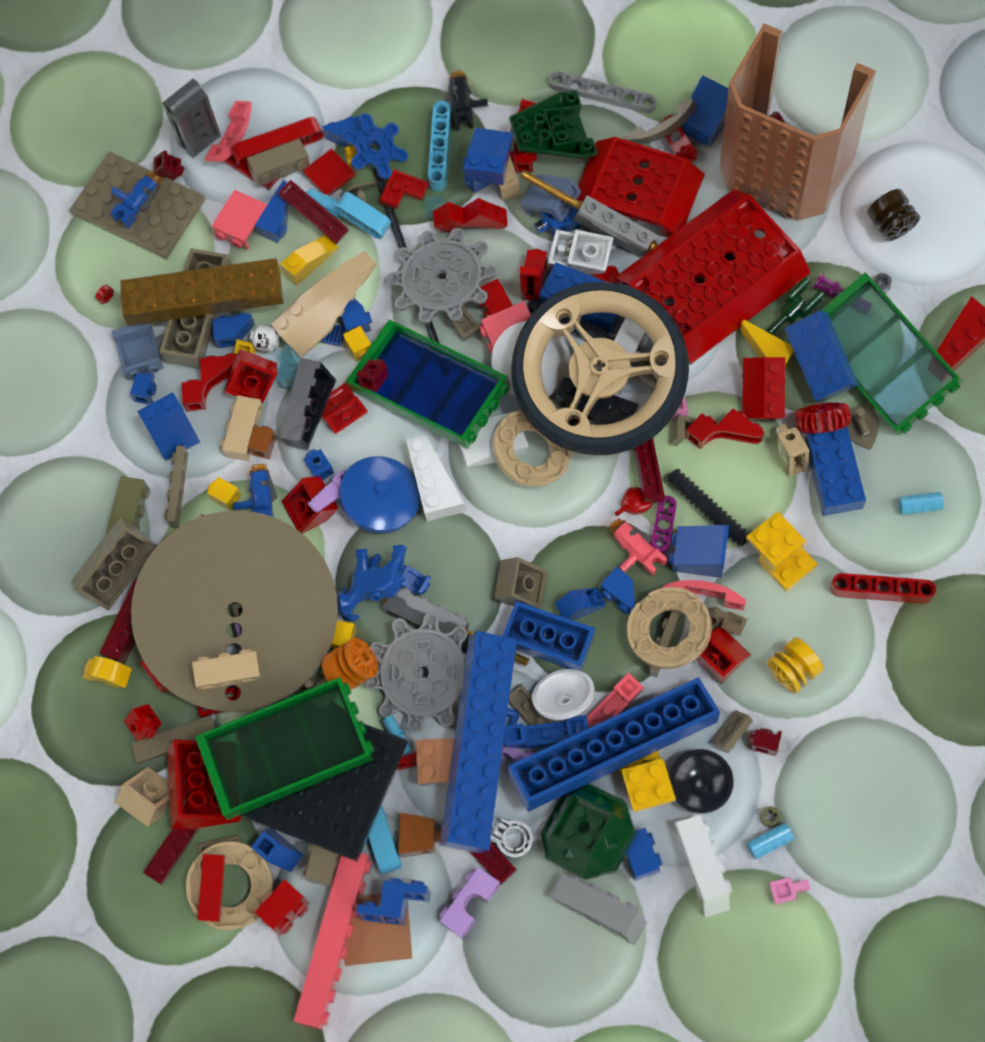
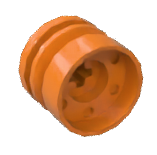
M353 638L342 644L340 648H336L326 654L322 659V669L328 682L340 677L343 683L348 682L352 691L360 684L376 676L378 673V662L373 650L367 643L361 639Z

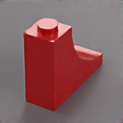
M527 249L525 264L520 266L519 273L522 300L530 301L532 298H535L536 301L540 300L539 294L544 285L547 251Z

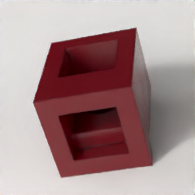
M165 150L154 157V175L174 181L183 174L184 166L181 165L180 158L167 154Z
M369 359L363 369L357 372L360 387L378 392L389 376L387 365L381 359H376L375 361Z
M766 728L751 731L748 743L752 744L751 751L776 756L782 731L778 730L777 734Z

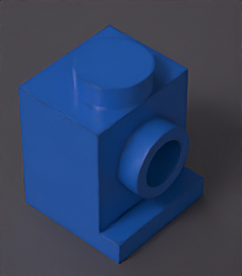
M146 372L144 374L136 373L130 392L134 402L147 405L154 402L151 397L156 393L157 384L154 381L155 376Z
M312 449L306 453V457L303 460L313 477L320 476L324 480L335 474L332 465L321 449L318 451Z

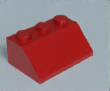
M785 357L743 358L742 412L747 418H785Z

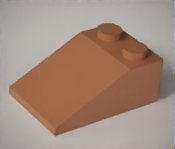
M455 739L416 740L418 784L422 786L448 784Z

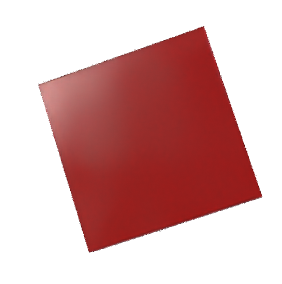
M332 148L302 170L303 175L321 193L329 195V197L356 176L355 172Z

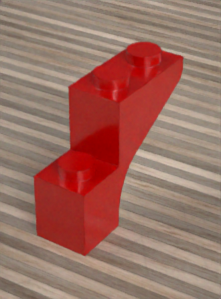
M480 198L475 199L464 207L447 202L433 210L434 228L446 233H450L455 228L463 227L503 229L508 226L507 210Z
M227 353L225 356L209 355L205 358H200L201 380L190 379L187 382H181L182 401L186 412L206 410V400L209 392L229 378L231 367L237 354Z
M732 408L718 425L712 417L701 413L687 428L685 438L699 449H702L710 441L719 438L757 445L762 442L765 432L759 424L748 420L742 411Z

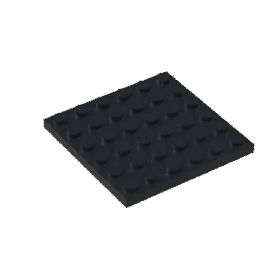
M312 703L301 705L303 714L297 715L295 709L282 713L266 748L280 788L318 773L297 716H305L307 721L305 727L310 729L325 770L363 755L364 749L361 751L357 741L359 737L357 736L356 738L351 723L353 724L352 719ZM364 724L367 733H364L365 740H370L374 752L371 753L372 761L239 816L358 862L406 749L408 740ZM262 759L242 804L274 791Z

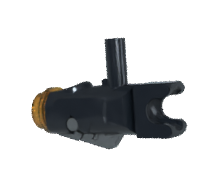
M460 70L450 74L447 103L450 105V108H453L456 131L460 130L462 122H467L469 128L473 129L472 108L488 106L487 98L479 100L470 98L471 90L467 83V76L465 72Z

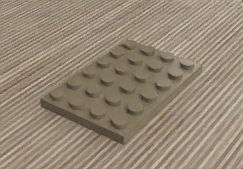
M109 151L69 209V212L90 224L167 260L206 198L204 195L168 178L156 176L153 174V171ZM144 176H147L157 183L159 190L150 207L140 210L135 216V222L127 229L121 219L116 222L111 217L112 209L117 203L121 204L123 202L111 194V190L113 187H116L125 194L130 193L134 185Z

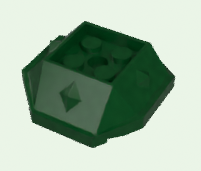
M591 784L584 785L561 796L541 831L546 859L584 880L616 873L637 835L627 803ZM590 826L588 832L581 833L584 827Z

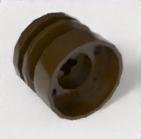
M894 189L883 194L871 204L867 211L873 223L879 225L878 230L886 241H893L905 235L920 221L921 216L915 211L913 205H908L909 199L901 189Z

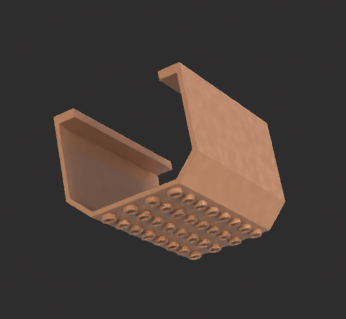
M764 23L729 82L719 168L729 191L736 189L748 193L758 204L765 206L768 210L779 212L788 219L800 221L824 214L855 158L876 70L857 63L853 70L841 127L819 135H811L769 116L782 31Z

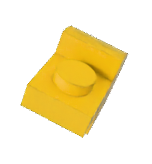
M94 656V659H89L85 665L82 678L88 681H100L114 688H126L132 668L108 658Z

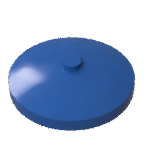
M372 456L357 461L345 472L339 488V500L345 515L356 526L373 533H390L405 527L413 519L420 504V493L414 474L405 465L392 458Z

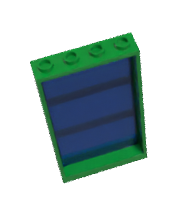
M390 319L346 380L352 392L466 449L476 441L479 431L486 426L489 416L497 410L500 400L510 389V383L506 375ZM369 359L373 361L381 359L387 365L389 376L378 392L360 387L357 372L363 369Z

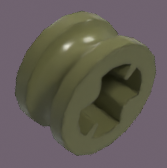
M773 806L766 807L760 816L762 824L766 827L777 826L781 819L780 811ZM767 812H771L772 815L776 814L777 818H774V822H771L770 819H765V816L768 814Z

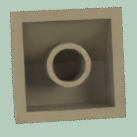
M519 557L501 560L494 599L510 606H514L515 602L518 601L541 609L547 570Z

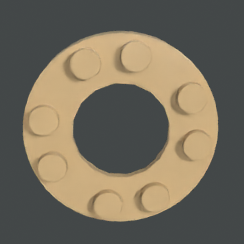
M517 410L507 415L496 428L492 441L494 458L500 469L513 481L529 487H542L557 481L567 470L572 451L564 449L544 437L550 448L547 462L535 467L521 462L513 449L516 435L523 431H533L541 436L543 435L532 426L522 410Z
M678 587L660 588L648 593L646 598L640 603L637 602L627 623L628 640L635 654L646 664L660 669H675L693 662L707 647L712 632L711 617L705 604L694 593ZM663 611H680L687 616L690 623V630L686 639L681 641L679 645L668 648L653 642L649 629L652 620Z
M221 842L202 851L196 860L193 861L186 879L187 899L193 912L198 915L203 854L226 855L225 864L239 865L250 876V894L239 906H222L220 922H204L217 929L235 930L248 926L260 917L254 912L271 895L274 889L273 875L268 862L255 852L251 846L241 842Z

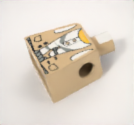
M786 424L778 426L776 428L777 451L788 476L807 471L809 448L798 429H789Z

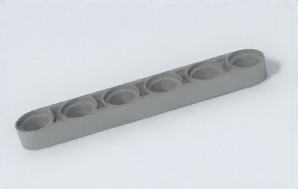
M555 71L549 76L550 87L559 92L577 90L579 97L643 113H652L656 108V98L649 93L561 71ZM561 78L563 81L560 84H555L553 79ZM573 82H578L581 86L574 89L570 85ZM590 87H597L599 89L596 93L588 91ZM609 91H614L617 95L610 98L606 94ZM626 96H633L635 100L627 102L624 98ZM646 100L652 101L653 105L650 107H646L642 103Z

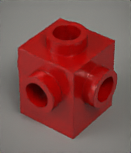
M514 143V150H510V159L514 164L515 172H523L524 170L533 172V161H537V153L518 151L517 145Z
M149 704L132 709L124 720V723L137 741L154 737L157 734V729L162 724Z

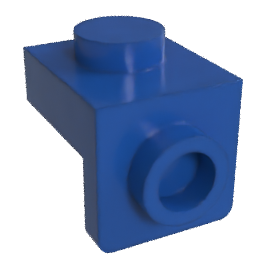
M405 565V569L401 573L405 577V582L402 583L401 587L410 590L414 596L425 594L430 587L429 581L431 577L428 575L424 576L411 566Z

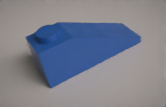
M286 180L281 182L255 224L258 235L275 243H278L287 232L289 204L278 196L279 191L287 184Z
M355 298L352 301L350 300L344 308L345 312L341 316L346 332L361 326L364 333L371 331L369 325L372 323L370 313H365L363 305Z

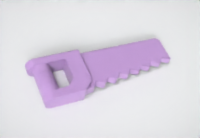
M345 470L336 474L331 482L315 495L311 502H308V505L315 512L318 513L339 498L341 478H343Z

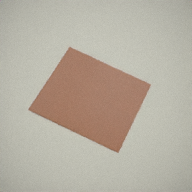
M382 893L362 895L359 897L358 903L364 905V902L377 903V907H380ZM408 905L405 926L362 921L359 916H354L352 922L354 932L352 938H348L346 943L348 953L345 959V966L413 959Z

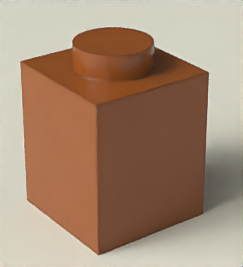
M254 426L247 447L250 455L270 460L277 439L274 430L267 426Z

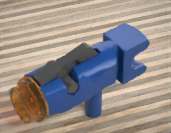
M150 171L134 185L130 193L125 194L118 188L113 187L111 194L123 201L121 204L117 203L111 211V217L114 221L117 222L121 219L125 228H130L135 222V216L139 211L150 207L161 187L162 179L156 173Z
M265 464L252 465L249 471V492H251V498L248 501L234 502L233 508L234 510L252 508V512L274 517L272 502L278 496L269 475V469H267Z

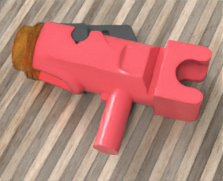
M620 518L611 524L608 529L611 532V536L615 537L622 549H626L629 552L630 557L619 566V569L624 573L637 560L651 576H655L656 568L653 566L654 562H659L663 566L667 564L666 556L650 544V535L627 523L625 520L622 521Z

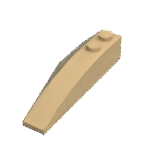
M366 251L361 252L308 289L271 323L272 327L303 358L331 332L336 319L345 312L344 308L350 300L354 299L356 296L355 292L360 285L365 283L377 264Z

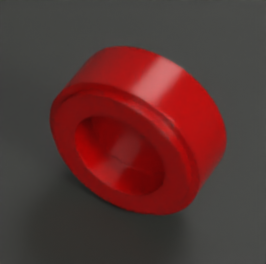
M107 284L103 285L97 291L95 299L101 304L108 303L114 295V289Z

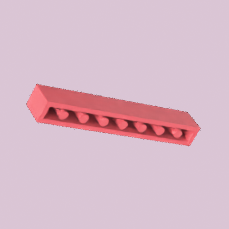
M361 853L358 862L340 857L294 1018V1022L320 1030L323 1029L324 1025L327 1026L330 1012L327 1011L329 1004H333L336 996L334 986L336 981H340L342 975L341 961L346 959L348 953L346 943L348 938H352L354 932L353 918L358 916L359 897L364 895L366 889L364 879L372 868V861H370L368 854Z

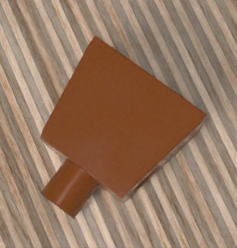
M400 813L399 856L401 858L435 852V842H440L442 829H436L435 819Z

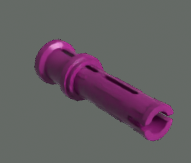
M823 273L820 274L813 286V289L816 290L818 288L827 293L830 298L837 297L840 294L837 291L843 292L845 290L838 281L834 282L828 279ZM860 297L857 300L860 304L855 302L851 306L867 315L873 303Z

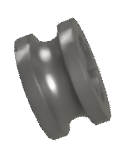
M879 273L874 277V282L884 293L889 291L892 280L888 274ZM879 280L881 282L886 281V285H879Z

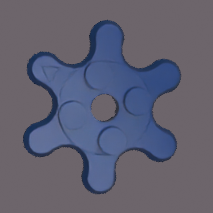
M363 113L359 116L361 131L353 132L347 129L342 133V141L352 145L357 152L356 156L351 159V166L355 170H360L365 165H372L376 169L379 178L387 179L391 176L390 160L401 163L408 159L407 151L398 148L393 142V138L398 134L399 128L392 122L388 123L384 128H378L374 125L372 117L367 113ZM373 143L377 145L378 151L372 149V147H370V144Z

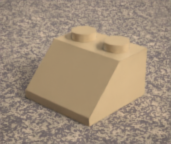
M147 767L122 784L115 803L149 827L159 820L170 806L169 782Z

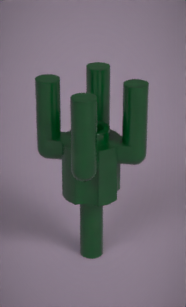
M804 277L787 294L785 304L779 309L781 316L766 331L773 335L786 321L794 323L799 317L806 318L822 302V298L825 296L824 293L819 290L806 303L800 295L808 288L807 285L810 283V280Z

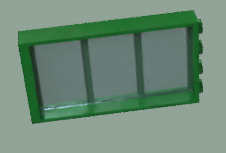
M866 272L821 310L827 312L858 382L857 388L898 435L907 433L917 419L919 421L924 419L929 414V409L933 406H939L943 403L944 397L947 394H953L961 387L960 383H962L960 377Z

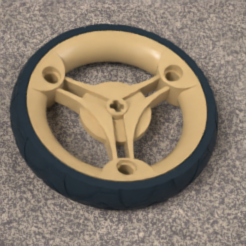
M583 283L564 289L548 298L525 322L515 343L512 355L511 376L513 390L520 409L527 420L551 442L564 449L586 455L618 454L632 450L651 440L676 414L687 388L689 357L678 325L667 310L655 299L636 288L619 283ZM592 313H611L625 317L639 325L649 336L654 346L650 353H626L623 347L613 340L606 338L593 339L580 326L581 316ZM563 318L570 319L567 324L560 323V320ZM575 329L585 341L580 346L569 334ZM552 336H565L574 351L569 363V373L577 391L570 408L558 409L550 400L543 385L541 374L542 358ZM658 359H664L666 364L659 366L655 362ZM650 361V366L630 368V363ZM598 365H602V371L597 370ZM653 374L657 379L652 395L635 414L611 424L593 425L589 423L587 416L596 401L617 394L624 388L629 378ZM584 394L590 398L582 413L576 410ZM575 418L579 420V423L576 426H570L568 424V422L571 419Z

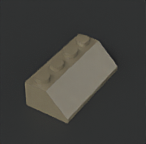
M120 517L72 579L75 591L109 610L143 567L148 556L157 545L140 529Z

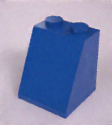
M702 75L690 97L696 102L697 108L681 126L687 136H691L699 143L711 147L724 128L729 88Z
M173 392L137 411L165 461L172 458L174 452L176 453V446H185L187 450L200 443L198 436Z
M729 525L678 526L677 533H673L672 545H676L675 552L670 553L669 564L673 565L672 572L722 578Z

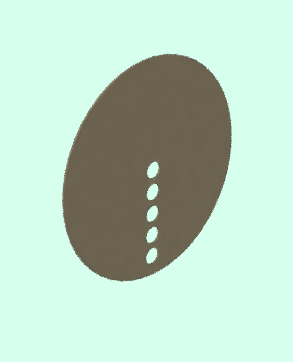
M238 510L212 513L196 518L174 530L162 540L146 560L136 581L132 597L131 622L133 635L140 655L150 672L163 686L181 699L216 711L238 712L259 709L286 698L305 684L317 671L322 663V659L330 649L335 634L338 613L337 594L331 572L324 558L310 540L297 529L277 518L262 513ZM233 602L239 603L243 608L241 615L238 617L229 616L227 613L229 604ZM231 623H238L242 627V633L237 638H231L227 634V627ZM230 644H238L242 650L251 649L252 652L256 651L261 680L233 684L240 688L241 695L237 700L232 701L225 696L226 689L231 685L197 690L192 662L197 661L199 657L208 656L210 659L218 658L219 654L226 653V649Z

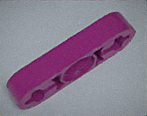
M665 496L663 502H658L651 545L662 554L669 550L677 503L671 496ZM666 502H669L671 506L669 507L668 515H664L665 506L663 505ZM666 520L669 522L670 527L662 530L659 528L658 523ZM660 535H664L663 544L665 545L662 548H658V544H656L659 542Z

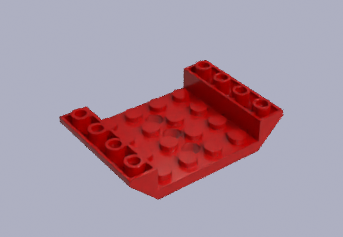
M615 136L596 141L597 156H592L588 160L578 184L581 193L576 200L582 202L586 196H589L621 215L662 227L661 235L670 237L686 225L705 174L687 158ZM645 162L648 163L650 166L644 169L641 168L639 165ZM639 178L643 180V183L636 185L633 183V180ZM628 195H635L637 198L634 201H629L626 197Z

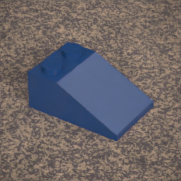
M475 128L464 166L465 180L504 185L514 133Z

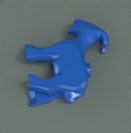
M393 545L392 559L383 568L379 567L382 558L380 554H375V556H371L368 559V550L366 548L356 549L355 554L358 560L350 590L347 593V588L344 587L341 592L336 593L338 612L346 620L355 621L359 618L358 614H351L359 602L365 599L379 602L384 598H392L401 590V585L405 582V577L401 575L405 569L404 557L407 550L405 545Z

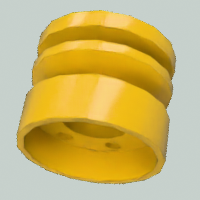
M793 637L783 646L784 653L777 651L766 662L777 681L791 693L797 694L801 687L807 685L806 678L809 680L815 679L823 672L824 667L815 652L803 640Z

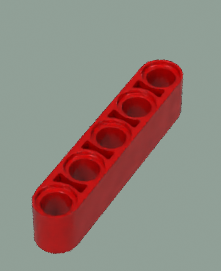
M308 117L240 141L232 146L231 152L238 166L244 168L248 167V157L300 139L303 146H307L320 141L324 133L315 117Z
M838 573L833 577L830 591L834 596L843 598L926 604L934 597L936 585L927 579ZM842 582L845 584L846 587L842 589L838 588L836 586V583ZM857 584H864L867 589L860 590ZM884 585L888 591H880L878 586ZM899 587H906L909 593H902ZM925 588L929 590L930 595H924L920 589Z

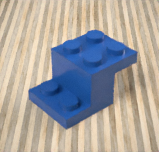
M390 878L389 881H383L380 907H377V903L364 902V905L358 904L357 914L362 921L405 926L408 900L430 902V890L422 881L412 880L411 883H402V879Z

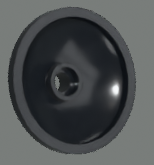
M695 749L682 754L673 763L669 772V779L677 804L692 813L707 814L720 809L729 800L733 791L734 778L729 764L719 754L710 750ZM698 781H702L704 783V787L699 788L697 787L696 783Z

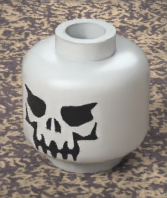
M259 325L256 330H252L250 335L253 347L264 352H272L274 349H277L281 340V336L273 327Z

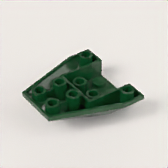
M577 90L559 92L509 116L518 151L578 159L597 156L593 138L586 137L579 115L582 104Z

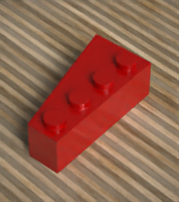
M973 296L970 297L937 349V353L953 371L959 368L985 344V307ZM932 357L927 370L943 382L950 375Z

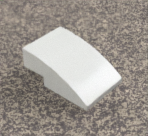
M556 230L547 270L551 271L555 262L585 274L605 273L614 237L575 230V233Z
M510 413L489 418L486 426L479 431L476 441L468 449L460 446L467 467L496 463L492 449L493 435L500 422ZM469 425L457 429L455 433L462 436ZM521 432L514 439L513 449L516 456L523 455L529 446L524 432Z

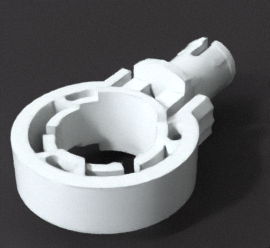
M503 817L500 821L493 819L491 841L496 843L498 850L508 858L524 856L530 850L533 843L531 829L522 821H508ZM499 828V829L502 830L504 833H503V834L500 833L499 831H497V829ZM518 830L520 833H523L525 830L527 832L529 841H527L526 834L523 835V845L515 850V852H518L522 849L523 852L512 854L506 851L513 852V848H509L505 843V834L508 831Z

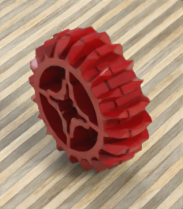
M824 402L800 408L796 412L795 420L798 430L803 433H824L847 427L851 423V412L849 406L845 403Z

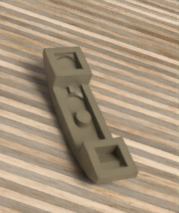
M690 98L674 107L677 114L648 131H645L640 126L624 135V138L638 144L661 139L681 127L693 114L697 104Z

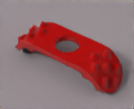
M674 114L668 115V117H664V120H663V121H660V123H662V122L666 121L667 119L673 117ZM682 127L665 136L675 155L687 158L691 162L696 160L698 156L697 150ZM674 132H680L681 134L677 142L671 140V135Z

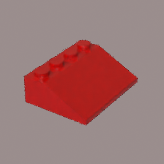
M173 739L167 750L171 829H198L240 822L241 816H236L229 820L223 816L197 741ZM213 742L235 806L237 807L240 805L235 743Z

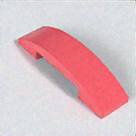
M235 101L228 114L231 122L219 144L211 145L205 157L206 162H222L232 155V146L242 141L246 133L252 109L250 101Z
M683 580L663 585V588L678 587L694 594L725 599L723 607L743 611L745 609L746 600L731 589L716 583L701 580Z
M628 673L614 687V690L587 716L589 728L621 714L644 687Z

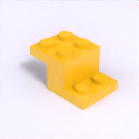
M779 511L746 537L749 543L760 553L758 562L786 592L818 565L804 550L806 540Z
M658 751L619 769L626 796L630 799L633 813L676 801L664 760L660 758Z

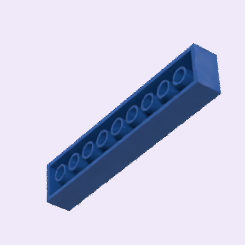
M476 631L469 636L440 846L476 853H483L489 850L517 639Z
M698 677L509 765L508 776L527 812L718 723L720 711Z

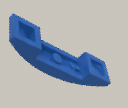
M587 715L574 716L561 722L523 726V723L506 725L504 734L505 747L539 748L552 746L588 729Z

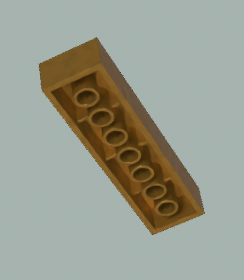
M277 258L120 280L122 314L128 326L284 304L281 272Z

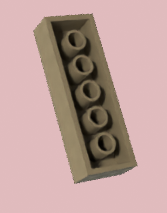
M190 248L184 271L231 265L228 254ZM218 313L169 320L159 351L163 361L200 369V358H205L213 331L212 319H216Z

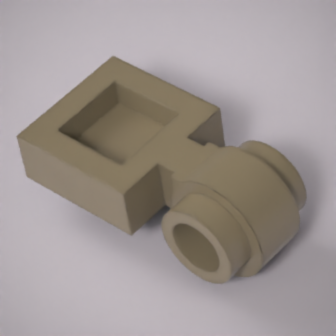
M718 607L708 609L712 626L721 623L722 629L731 634L741 635L747 621L746 618L730 611L725 614Z

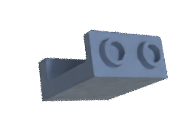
M541 174L536 176L574 199H577L581 193L573 179ZM531 184L519 203L528 216H531L534 211L551 213L556 221L563 222L572 207Z
M151 323L126 326L111 331L122 365L121 370L126 380L135 379L136 373L144 374L146 372L154 374L164 369Z

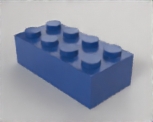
M555 262L539 294L540 301L543 303L556 293L572 286L605 281ZM592 313L581 316V320L590 321L592 325L595 323L597 327L602 326V329L607 328L610 332L613 331L620 316L611 313Z
M818 311L785 328L815 401L825 402L858 386V382L827 312Z
M848 427L824 433H807L805 443L809 448V462L822 515L826 516L863 509L866 497Z
M516 601L503 637L517 639L516 651L568 669L582 671L595 637V628Z

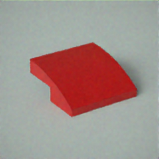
M345 382L331 392L322 414V419L336 435L366 415L368 411Z

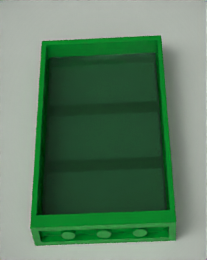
M340 677L195 736L222 814L227 820L373 760L371 753L374 752L371 741L365 740L364 733H367L363 721H358L356 714L359 713L355 701L351 702L348 696L352 694L348 682L343 683Z

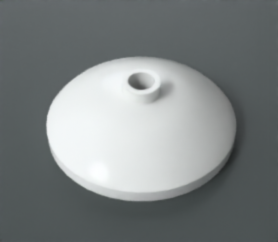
M575 669L558 670L548 674L537 683L532 693V702L535 710L543 717L554 720L568 719L580 714L591 704L595 695V687L592 679L582 671Z

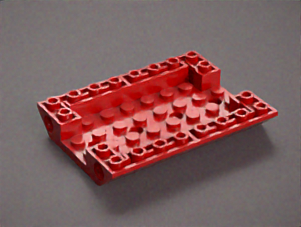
M733 189L614 279L619 284L627 285L646 293L667 310L683 335L689 357L688 362L692 365L739 329L743 320H751L811 272L800 248L748 193ZM761 231L765 237L757 238L754 233ZM728 253L733 254L735 259L728 261L724 255ZM701 276L705 279V282L702 284L696 283L694 278ZM672 299L675 304L671 307L666 306L664 300Z

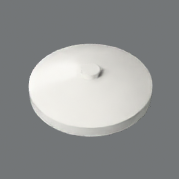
M526 321L507 328L497 339L491 354V368L508 377L510 389L507 394L514 398L516 396L511 376L512 355L519 333ZM552 336L542 358V381L548 396L558 391L563 377L567 378L569 374L571 356L568 345L562 336Z

